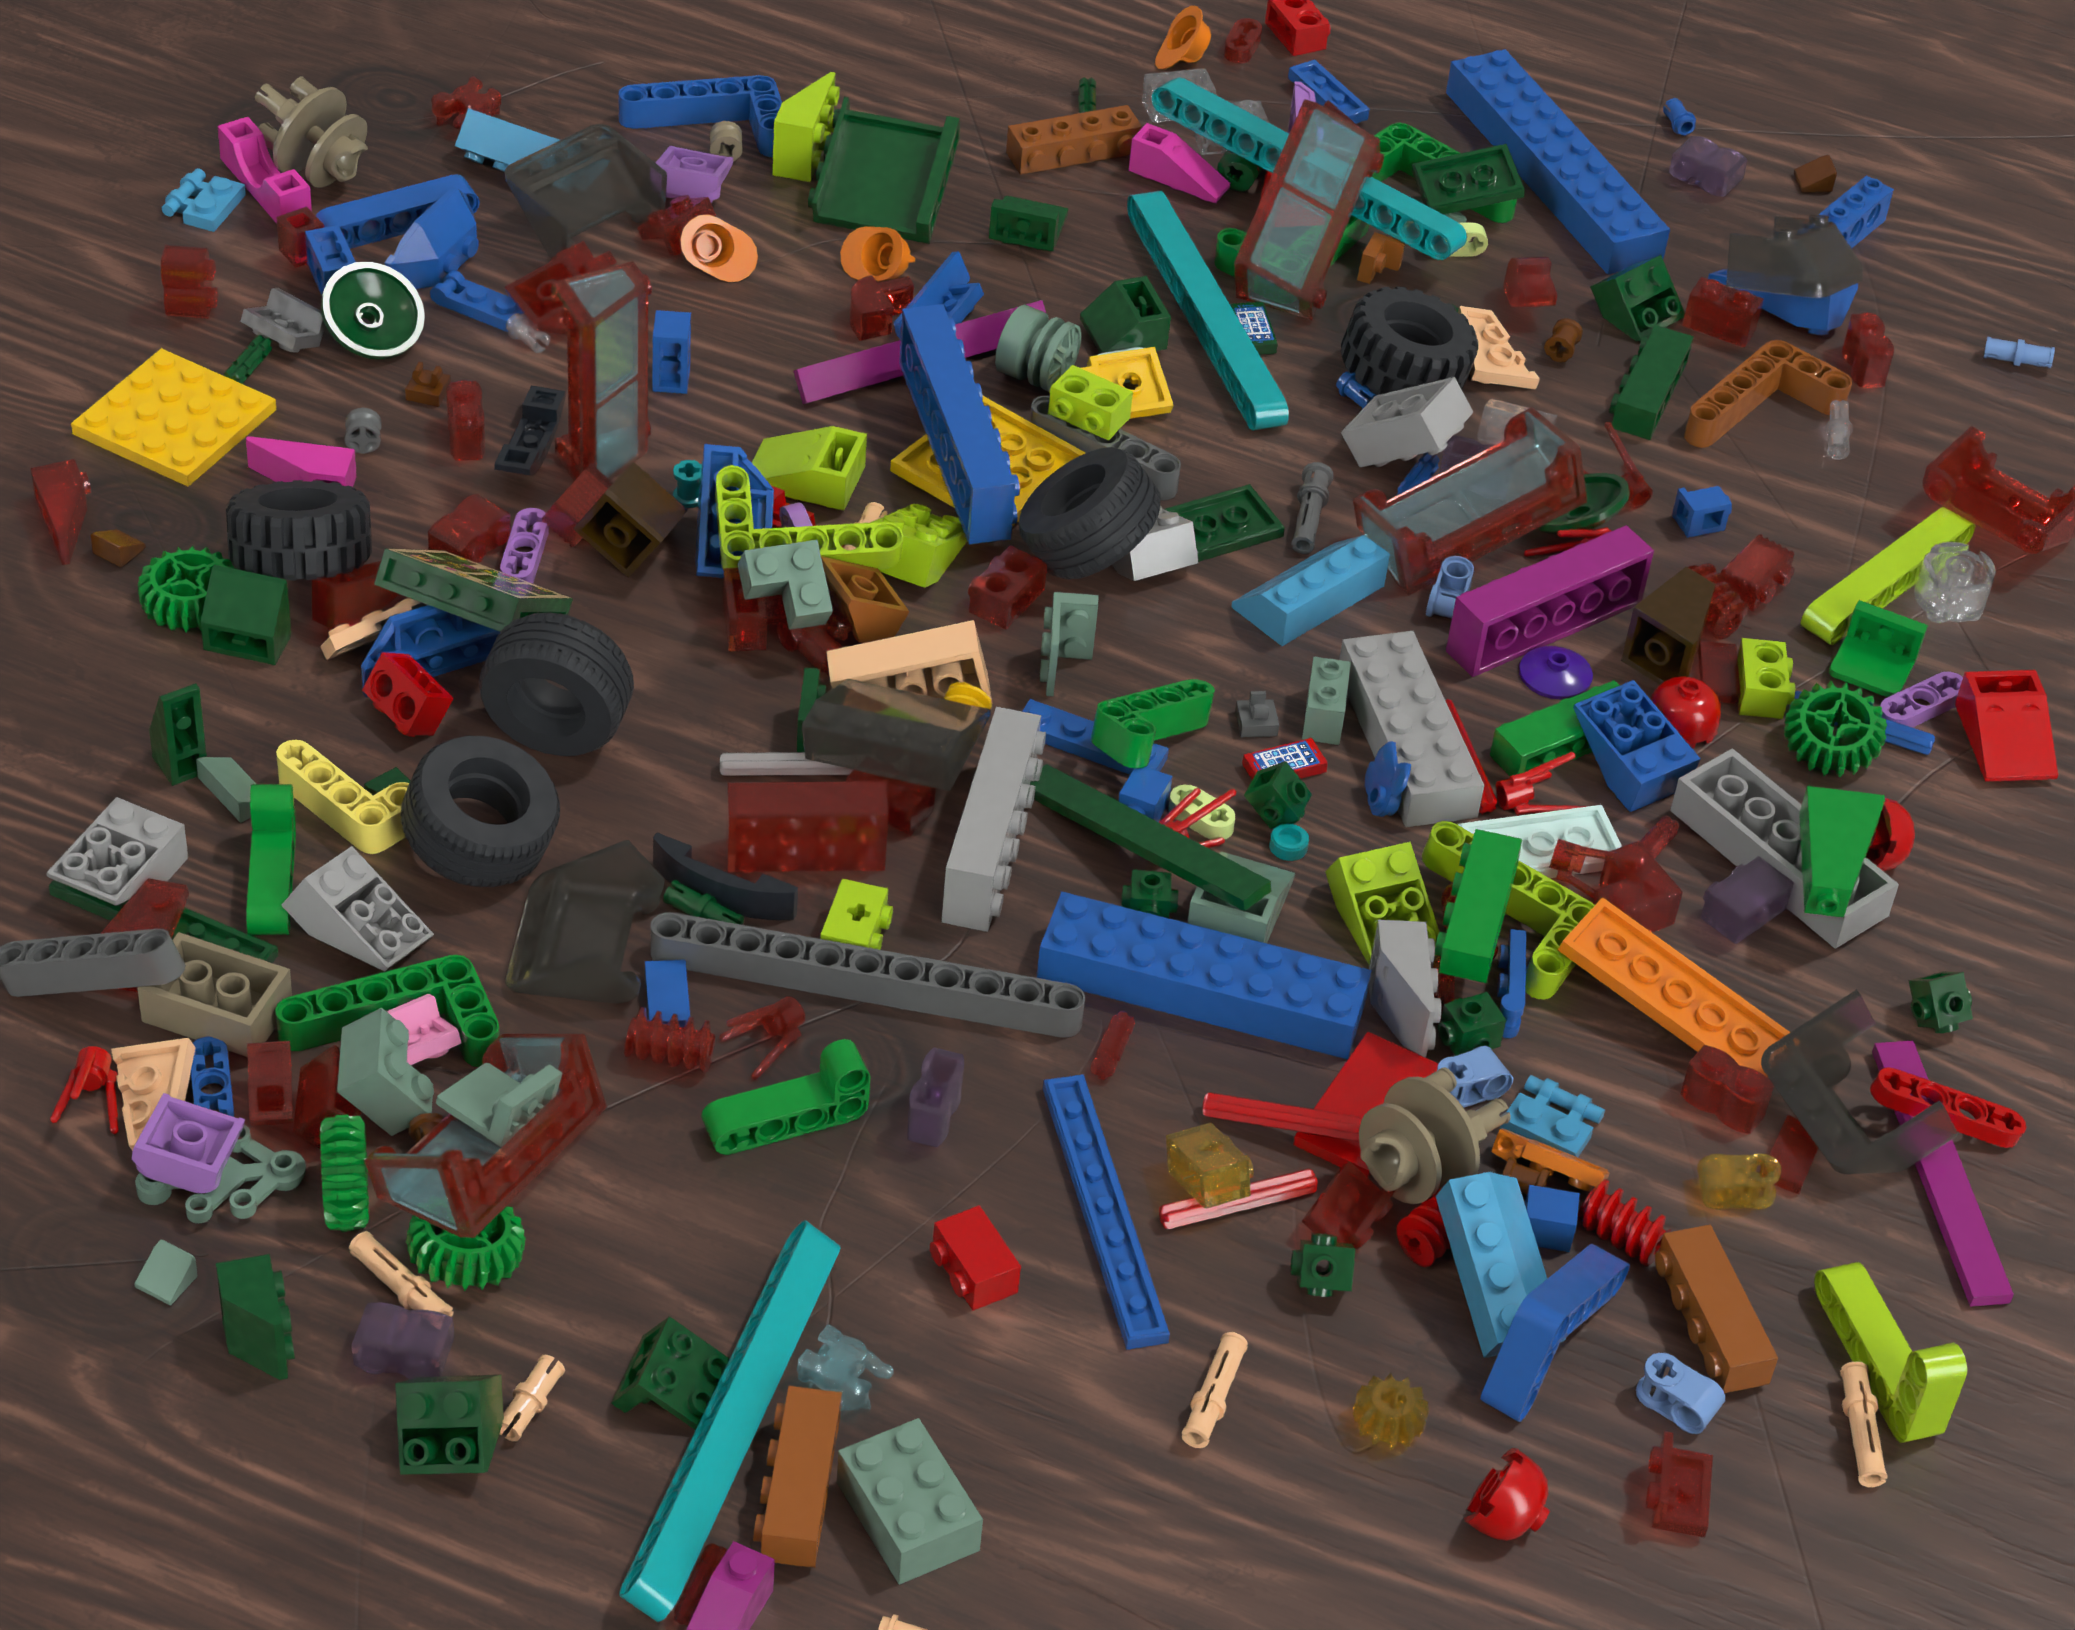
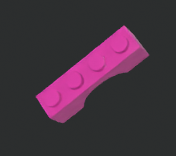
M244 117L219 125L220 159L238 180L245 184V188L281 229H285L312 220L310 186L295 169L283 173L278 171L268 152L263 133L251 119Z

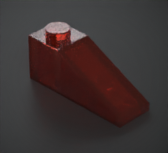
M74 459L30 468L34 497L62 565L70 564L87 511L85 494L91 493L87 473L79 472Z
M381 561L365 564L359 569L354 568L352 572L340 573L335 577H318L312 580V620L328 627L329 631L346 623H349L351 627L362 622L361 619L364 616L383 609L399 594L374 585Z

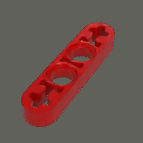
M1887 1067L1880 1070L1870 1086L1873 1098L1887 1108L2000 1147H2014L2026 1131L2027 1126L2023 1117L2010 1108L1895 1068ZM1921 1096L1931 1099L1937 1106L1927 1103ZM1959 1109L1970 1113L1975 1120L1965 1116Z

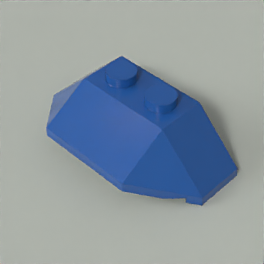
M454 187L448 190L413 222L400 240L394 256L390 254L384 262L385 266L402 274L411 282L415 289L434 287L437 283H443V278L450 271H457L462 264L476 254L479 247L477 225L467 195Z
M704 444L698 498L695 553L697 576L736 578L727 574L721 565L716 510V476L722 468L734 465L743 468L748 473L754 529L772 528L774 489L760 471L747 459V455L741 447ZM733 486L725 488L729 491L739 490V488ZM739 519L728 520L729 522L734 524L742 522ZM735 551L731 554L734 556H742L743 552Z
M430 605L390 616L361 665L362 687H364L382 652L409 654L432 677L486 661L500 632Z

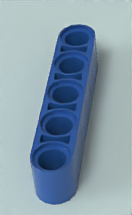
M455 174L327 207L316 214L313 226L315 229L339 225L351 249L404 235L413 222L452 187L459 189L467 195L473 214L479 208L480 200L466 179L461 175Z

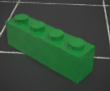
M1613 680L1604 685L1595 686L1572 698L1563 699L1559 703L1542 710H1536L1510 723L1502 724L1495 728L1490 756L1509 776L1526 772L1570 752L1575 753L1573 760L1593 752L1573 709L1574 704L1620 685Z
M1475 829L1472 844L1464 843L1459 866H1463L1465 869L1463 873L1456 872L1451 895L1457 896L1455 903L1447 902L1443 925L1448 926L1447 933L1439 932L1435 946V955L1441 956L1439 973L1487 983L1519 863L1521 838Z

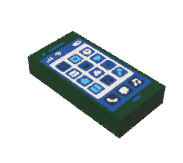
M1264 302L1230 304L1259 355L1276 354L1278 343Z

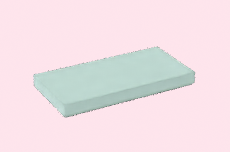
M1602 805L1458 824L1472 834L1475 833V829L1521 838L1522 844L1519 861L1549 878L1626 868L1628 860Z

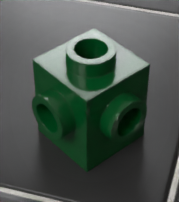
M1284 761L1257 771L1244 796L1268 827L1272 829L1282 824L1298 822L1305 814L1304 809L1312 793L1290 765Z
M1132 870L1130 885H1123L1121 907L1169 919V912L1177 913L1179 893L1178 889H1171L1172 873Z
M1942 971L1908 980L1912 995L1911 1010L1917 1020L1918 1027L1934 1028L1935 1033H1947L1958 1030V1023L1973 1019L1971 1011L1972 996L1966 987L1964 972Z
M1484 992L1464 999L1458 998L1444 1004L1441 1022L1438 1025V1033L1442 1043L1449 1046L1455 1056L1472 1051L1480 1046H1488L1492 1050L1501 1046L1506 1019L1488 992Z
M1312 1233L1311 1240L1300 1239V1250H1292L1290 1275L1297 1276L1298 1285L1307 1288L1306 1294L1332 1297L1333 1290L1352 1292L1356 1248L1352 1244L1337 1243L1336 1235ZM1328 1260L1327 1266L1324 1269L1316 1270V1265L1319 1261Z

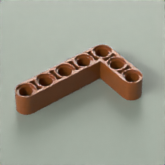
M1771 340L1765 343L1691 406L1684 438L1695 447L1704 448L1713 445L1777 389L1823 414L1830 416L1840 415L1846 408L1852 379L1845 372L1788 342Z

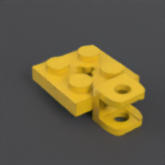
M1155 347L1089 356L1087 361L1088 367L1081 368L1124 387L1126 379L1130 380L1131 384L1138 385L1135 390H1131L1133 391L1130 419L1171 413L1174 405Z

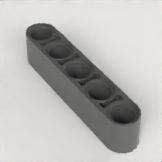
M1040 396L1033 400L1030 415L1031 423L1085 453L1108 447L1130 452L1158 489L1160 500H1169L1176 496L1181 462L1175 455L1121 429L1108 441L1048 414L1050 396Z
M165 929L22 940L0 946V980L11 996L16 997L163 985L180 977L186 967L172 938Z

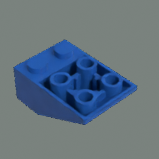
M1634 680L1574 704L1573 709L1608 787L1629 812L1675 794L1678 779L1698 767L1701 758Z

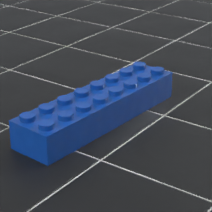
M943 304L902 309L899 365L967 541L970 545L1011 539L1012 524L1017 523V509L1014 499L1015 496L1020 494L1019 480L1017 475H1012L1010 471L1008 452L1001 449L1000 433L998 428L993 429L990 408L988 405L984 406L982 402L981 385L974 382L972 363L965 360L964 344L962 339H957L954 319L952 317L948 318Z
M1061 891L1040 945L1037 978L1072 984L1087 993L1348 1059L1366 1003L1372 970Z

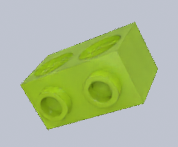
M1072 365L1050 388L1048 414L1109 441L1130 419L1133 391Z
M1749 638L1741 639L1735 662L1739 715L1783 719L1787 704L1790 705L1795 697V683L1789 682L1792 675L1793 660L1787 657L1786 642Z

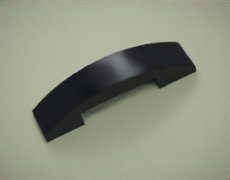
M531 385L522 404V418L509 445H503L494 464V470L523 475H533L539 470L554 439L563 410L566 391Z
M658 832L654 835L653 865L669 883L678 880L681 884L702 895L708 893L716 898V903L744 917L763 920H794L796 917L798 887L766 874H762L756 883L750 882L692 859V846Z

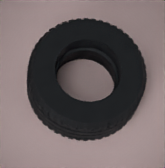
M1114 447L1090 451L1061 466L1033 491L1020 513V535L1049 574L1063 579H1079L1090 576L1119 561L1146 537L1159 515V491L1130 452Z
M534 613L518 618L506 625L497 636L480 672L478 682L483 705L490 718L502 731L512 739L531 749L559 756L581 755L597 750L607 744L617 732L634 689L633 673L623 651L609 636L586 621L557 613ZM546 680L553 681V682H555V683H557V684H559V685L565 687V688L568 689V690L559 688V687H557V686H555V685H553V684L547 682Z
M464 736L444 741L434 746L422 757L403 798L400 816L403 832L411 848L432 870L459 884L473 887H496L517 882L537 867L558 825L560 801L557 790L546 770L534 757L524 750L504 740L492 737ZM469 798L484 802L496 809L508 824L495 825L480 822L464 813L453 799Z

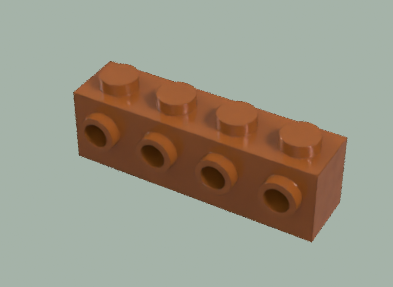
M1128 105L1008 126L1006 153L1020 175L1127 156L1131 154L1132 138L1142 129V125Z
M1711 1224L1664 1233L1659 1252L1655 1254L1656 1269L1661 1277H1665L1671 1289L1673 1304L1677 1310H1681L1687 1322L1691 1341L1694 1344H1698L1704 1356V1365L1709 1377L1715 1379L1724 1393L1770 1384L1778 1356Z
M788 1386L786 1403H777L774 1430H780L779 1440H770L767 1466L774 1467L772 1477L764 1476L760 1503L767 1504L766 1514H757L753 1538V1541L761 1542V1553L775 1559V1563L816 1567L840 1424L842 1392Z

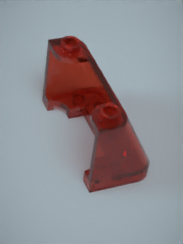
M1973 426L1966 430L1926 467L1923 488L1930 499L2025 552L2037 554L2066 544L2075 537V485L2068 493H2063V490L2057 488L2048 498L1996 470L1994 466L1997 455L1993 452L1988 454L1982 443L1985 440L1986 433Z

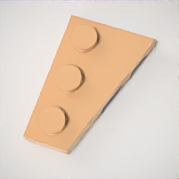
M1460 306L1458 313H1463L1468 319L1469 325L1474 327L1479 344L1477 356L1469 372L1471 381L1536 389L1540 378L1535 371L1527 370L1524 365L1526 358L1521 351H1514L1508 343L1510 336L1492 310Z
M406 598L384 612L377 610L364 616L361 619L362 622L350 627L349 623L330 630L328 632L330 637L320 646L326 660L375 641L390 616L427 606V604Z
M189 1038L111 1049L113 1060L117 1064V1084L122 1092L124 1107L122 1108L128 1144L132 1151L163 1093L185 1101L196 1048Z

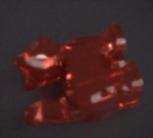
M472 76L466 85L456 88L451 94L446 92L435 94L431 99L432 112L437 117V125H442L456 113L459 116L454 119L453 126L456 129H461L468 108L489 116L498 115L501 105L500 92L490 88L485 94L477 93L483 85L479 79Z

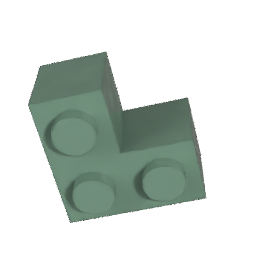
M817 540L744 550L737 565L745 600L781 594L789 630L826 624L833 609Z
M380 1008L342 1027L337 1092L393 1136L409 1128V1123L414 1117L423 1113H432L434 1088L433 1083L426 1075L419 1073L407 1063L409 1030L400 1020H396L387 1011Z

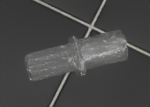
M1837 400L1832 401L1830 404V421L1825 426V432L1828 436L1827 453L1837 460L1844 459L1849 455V437L1853 432L1852 423L1849 421V404L1845 400L1840 402Z

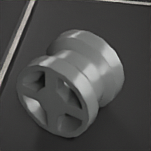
M357 408L350 411L345 420L346 431L344 437L348 448L355 449L356 453L364 454L373 452L379 447L382 422L377 412L368 408Z

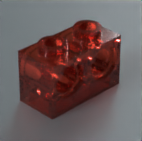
M1010 545L1000 556H995L992 559L989 567L980 576H975L968 588V595L970 596L969 612L1007 630L1045 590L1046 563Z

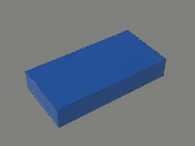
M645 961L649 1031L691 1030L686 961Z

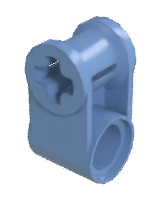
M1451 556L1442 562L1436 584L1433 585L1426 616L1432 617L1435 614L1452 618L1456 597L1466 591H1470L1474 572L1472 562L1461 556Z
M1480 1046L1454 1057H1446L1440 1061L1437 1067V1071L1446 1067L1454 1074L1457 1085L1450 1093L1459 1101L1463 1108L1486 1100L1499 1098L1510 1089L1513 1083V1076L1488 1046Z
M1656 1353L1647 1359L1644 1366L1645 1376L1639 1380L1636 1387V1396L1644 1406L1653 1409L1674 1422L1683 1431L1691 1434L1701 1433L1725 1402V1394L1719 1384L1699 1374L1667 1353ZM1666 1367H1669L1668 1375L1663 1377ZM1652 1387H1656L1653 1396H1651L1650 1392Z

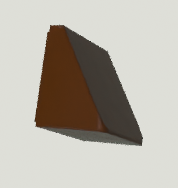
M1824 155L1794 169V176L1802 193L1832 192L1837 171L1830 155Z
M117 529L98 531L91 534L93 554L121 568L146 548L145 543Z

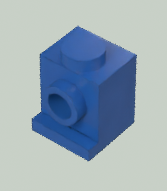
M1719 486L1687 492L1685 488H1679L1672 517L1687 538L1724 531L1732 511V503L1729 496Z

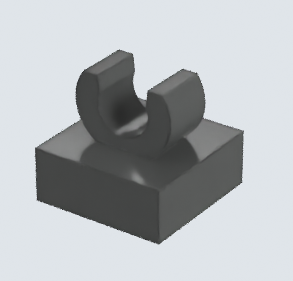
M1251 691L1249 700L1236 701L1235 714L1241 737L1278 736L1279 721L1274 700H1265L1266 691Z

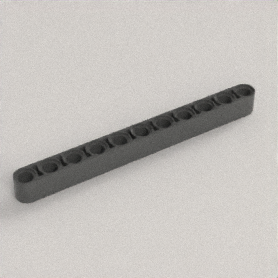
M665 912L657 915L651 921L652 959L654 961L685 960L686 970L1061 1038L1075 1036L1082 1028L1085 994L1079 987L1068 983L678 913Z

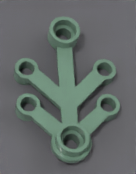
M244 1125L240 1136L243 1138L237 1140L232 1152H242L257 1163L242 1164L230 1156L222 1171L219 1186L211 1192L194 1194L186 1200L187 1218L193 1223L207 1222L212 1217L213 1211L229 1196L230 1210L233 1216L240 1219L253 1216L257 1206L275 1189L288 1191L296 1188L301 1183L306 1174L304 1158L300 1154L289 1150L273 1152L253 1140L250 1129ZM141 1173L137 1175L135 1180L139 1200L148 1205L161 1204L171 1196L172 1189H181L150 1179ZM259 1180L250 1190H236L244 1182ZM241 1202H248V1203H249V1204L244 1205V1206L237 1205V1204H239V1203H241ZM196 1207H205L203 1210H193Z

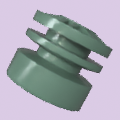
M1025 304L1021 305L1011 314L1000 336L996 350V369L1000 373L1020 381L1028 377V382L1035 387L1041 386L1042 389L1050 392L1051 386L1072 365H1075L1081 345V329L1078 325L1071 322L1065 323L1064 320L1058 317L1049 320L1048 314Z

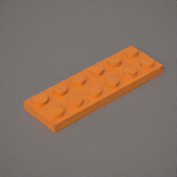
M1603 897L1569 933L1558 948L1560 953L1753 1093L1757 1092L1799 1039Z

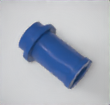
M1678 98L1668 100L1665 104L1669 109L1663 106V112L1672 122L1673 131L1681 135L1692 133L1696 126V118L1693 113L1687 112Z
M1348 371L1343 373L1336 383L1339 394L1343 397L1348 396L1362 409L1369 403V400L1371 401L1377 396L1370 392L1369 387L1366 385L1362 386L1356 381L1355 373L1350 374Z

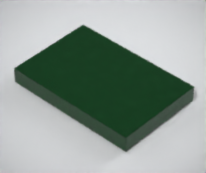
M1507 144L1412 164V173L1424 205L1443 215L1524 197V187Z
M1250 484L1164 509L1169 512H1176L1179 516L1193 522L1198 562L1284 537V525Z

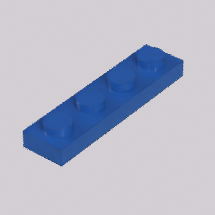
M1032 699L1028 701L1022 712L1041 715L1040 731L1046 732V745L1130 775L1134 768L1118 763L1091 742L1094 721ZM1153 743L1150 762L1146 767L1160 772L1168 759L1169 748Z

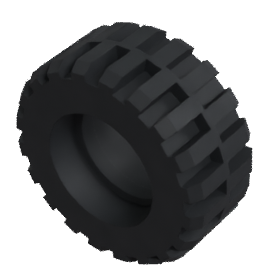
M1398 286L1394 289L1382 287L1377 291L1373 290L1367 293L1357 302L1341 342V355L1350 374L1355 373L1356 381L1362 386L1366 385L1369 387L1370 392L1375 395L1452 377L1456 378L1462 390L1479 349L1478 339L1474 327L1469 325L1466 316L1463 313L1459 314L1456 312V308L1450 303L1445 304L1440 301L1441 298L1423 294V291L1417 289L1411 291L1406 290L1405 287Z
M293 480V482L279 481L268 485L260 484L252 489L246 488L241 490L239 494L233 495L226 506L228 557L238 570L285 580H314L319 577H335L340 573L346 574L352 572L354 568L359 569L367 562L372 553L370 502L363 492L349 485L342 486L341 483H325L318 480H313L312 482Z

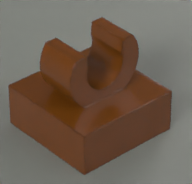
M418 362L412 373V378L405 388V398L409 401L439 407L451 387V375L444 374L441 366L436 365L435 369L430 371L423 369V362Z

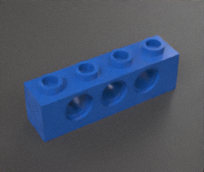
M1866 175L1798 231L1790 263L1818 277L1886 220L1894 189L1884 185L1878 179Z

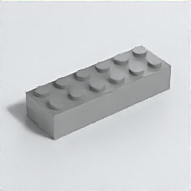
M1406 631L1343 639L1339 660L1351 662L1347 695L1374 757H1376V754L1383 745L1393 741L1396 742L1398 764L1404 762L1411 764L1409 779L1402 792V799L1398 808L1404 826L1413 827L1435 824L1441 821L1450 822L1478 818L1484 783L1414 632Z
M1001 707L995 708L947 862L941 923L988 932L992 917L1000 916L1004 894H1000V890L1008 889L1012 867L1008 866V863L1010 861L1016 862L1020 839H1016V836L1018 834L1024 835L1028 812H1024V809H1031L1034 801L1036 786L1030 785V782L1039 781L1043 768V760L1037 758V754L1042 755L1046 739V732L1040 731L1041 715Z
M1733 748L1680 777L1670 811L1835 949L1889 916L1899 884L1868 858H1865L1844 918L1804 913L1799 818L1801 804Z

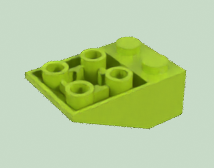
M834 72L828 73L782 102L774 120L773 176L811 182L819 162H823L827 135H831V132L833 133L835 129L832 128L834 106H837L840 95V87L835 86Z
M830 426L765 438L752 464L771 486L784 490L785 497L844 511L865 468L867 434Z
M910 504V506L873 521L894 523L903 533L902 553L899 563L892 568L879 569V571L924 588L939 581L967 542L959 518L949 515L940 517L931 514L930 508L920 504ZM889 543L879 544V546L883 548L893 547V545Z
M1411 842L1340 857L1325 871L1336 908L1369 965L1378 920L1426 922L1428 938L1434 939L1436 946L1439 929Z

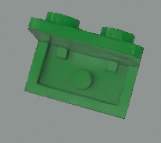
M1859 600L1854 608L1847 635L1830 666L1829 674L1843 682L1847 681V683L1875 692L1881 696L1890 697L1902 691L1919 657L1928 625Z

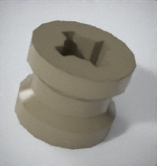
M721 121L712 126L710 130V153L733 157V162L740 158L742 154V131L740 127L731 121Z

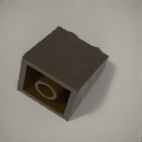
M632 462L573 529L629 578L688 510L651 478L647 472L642 470L635 462Z
M1685 567L1635 605L1621 661L1659 685L1672 677H1690L1716 584L1690 568Z

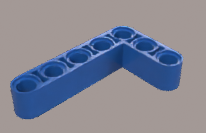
M764 75L634 84L624 86L619 90V123L626 128L638 129L749 120L759 152L764 156L773 157L774 120L782 101L774 79Z
M1590 1244L1530 1292L1522 1301L1513 1318L1484 1386L1480 1400L1517 1422H1521L1528 1414L1537 1397L1559 1343L1616 1295L1628 1274L1630 1264L1598 1246Z

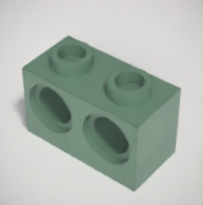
M1313 657L1302 740L1312 738L1314 742L1339 745L1345 715L1351 662Z

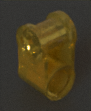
M1712 1154L1701 1159L1697 1165L1703 1203L1708 1208L1716 1210L1727 1208L1763 1209L1771 1206L1776 1199L1774 1184L1781 1176V1166L1770 1155ZM1761 1165L1760 1171L1756 1172L1757 1166ZM1760 1189L1764 1191L1762 1197H1759Z

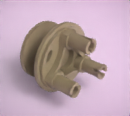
M303 76L298 77L290 87V90H292L290 94L300 100L299 103L294 99L285 98L273 89L270 84H264L260 88L268 96L265 97L258 91L255 95V101L276 115V120L281 124L279 131L269 123H263L258 127L264 135L267 148L273 152L274 165L279 171L283 173L295 169L299 172L305 169L307 181L317 188L330 185L336 180L345 182L356 175L358 159L361 153L368 149L367 145L364 144L367 136V123L357 114L345 116L347 103L343 92L335 87L318 90Z
M1446 1067L1425 1078L1407 1077L1398 1081L1389 1089L1383 1104L1370 1109L1364 1115L1359 1128L1360 1157L1366 1163L1377 1183L1388 1194L1405 1203H1422L1432 1197L1448 1180L1478 1174L1480 1164L1479 1143L1485 1140L1488 1132L1510 1121V1112H1505L1499 1116L1501 1112L1508 1109L1507 1104L1502 1099L1495 1098L1476 1111H1465L1459 1101L1450 1093L1456 1087L1457 1081L1454 1074Z

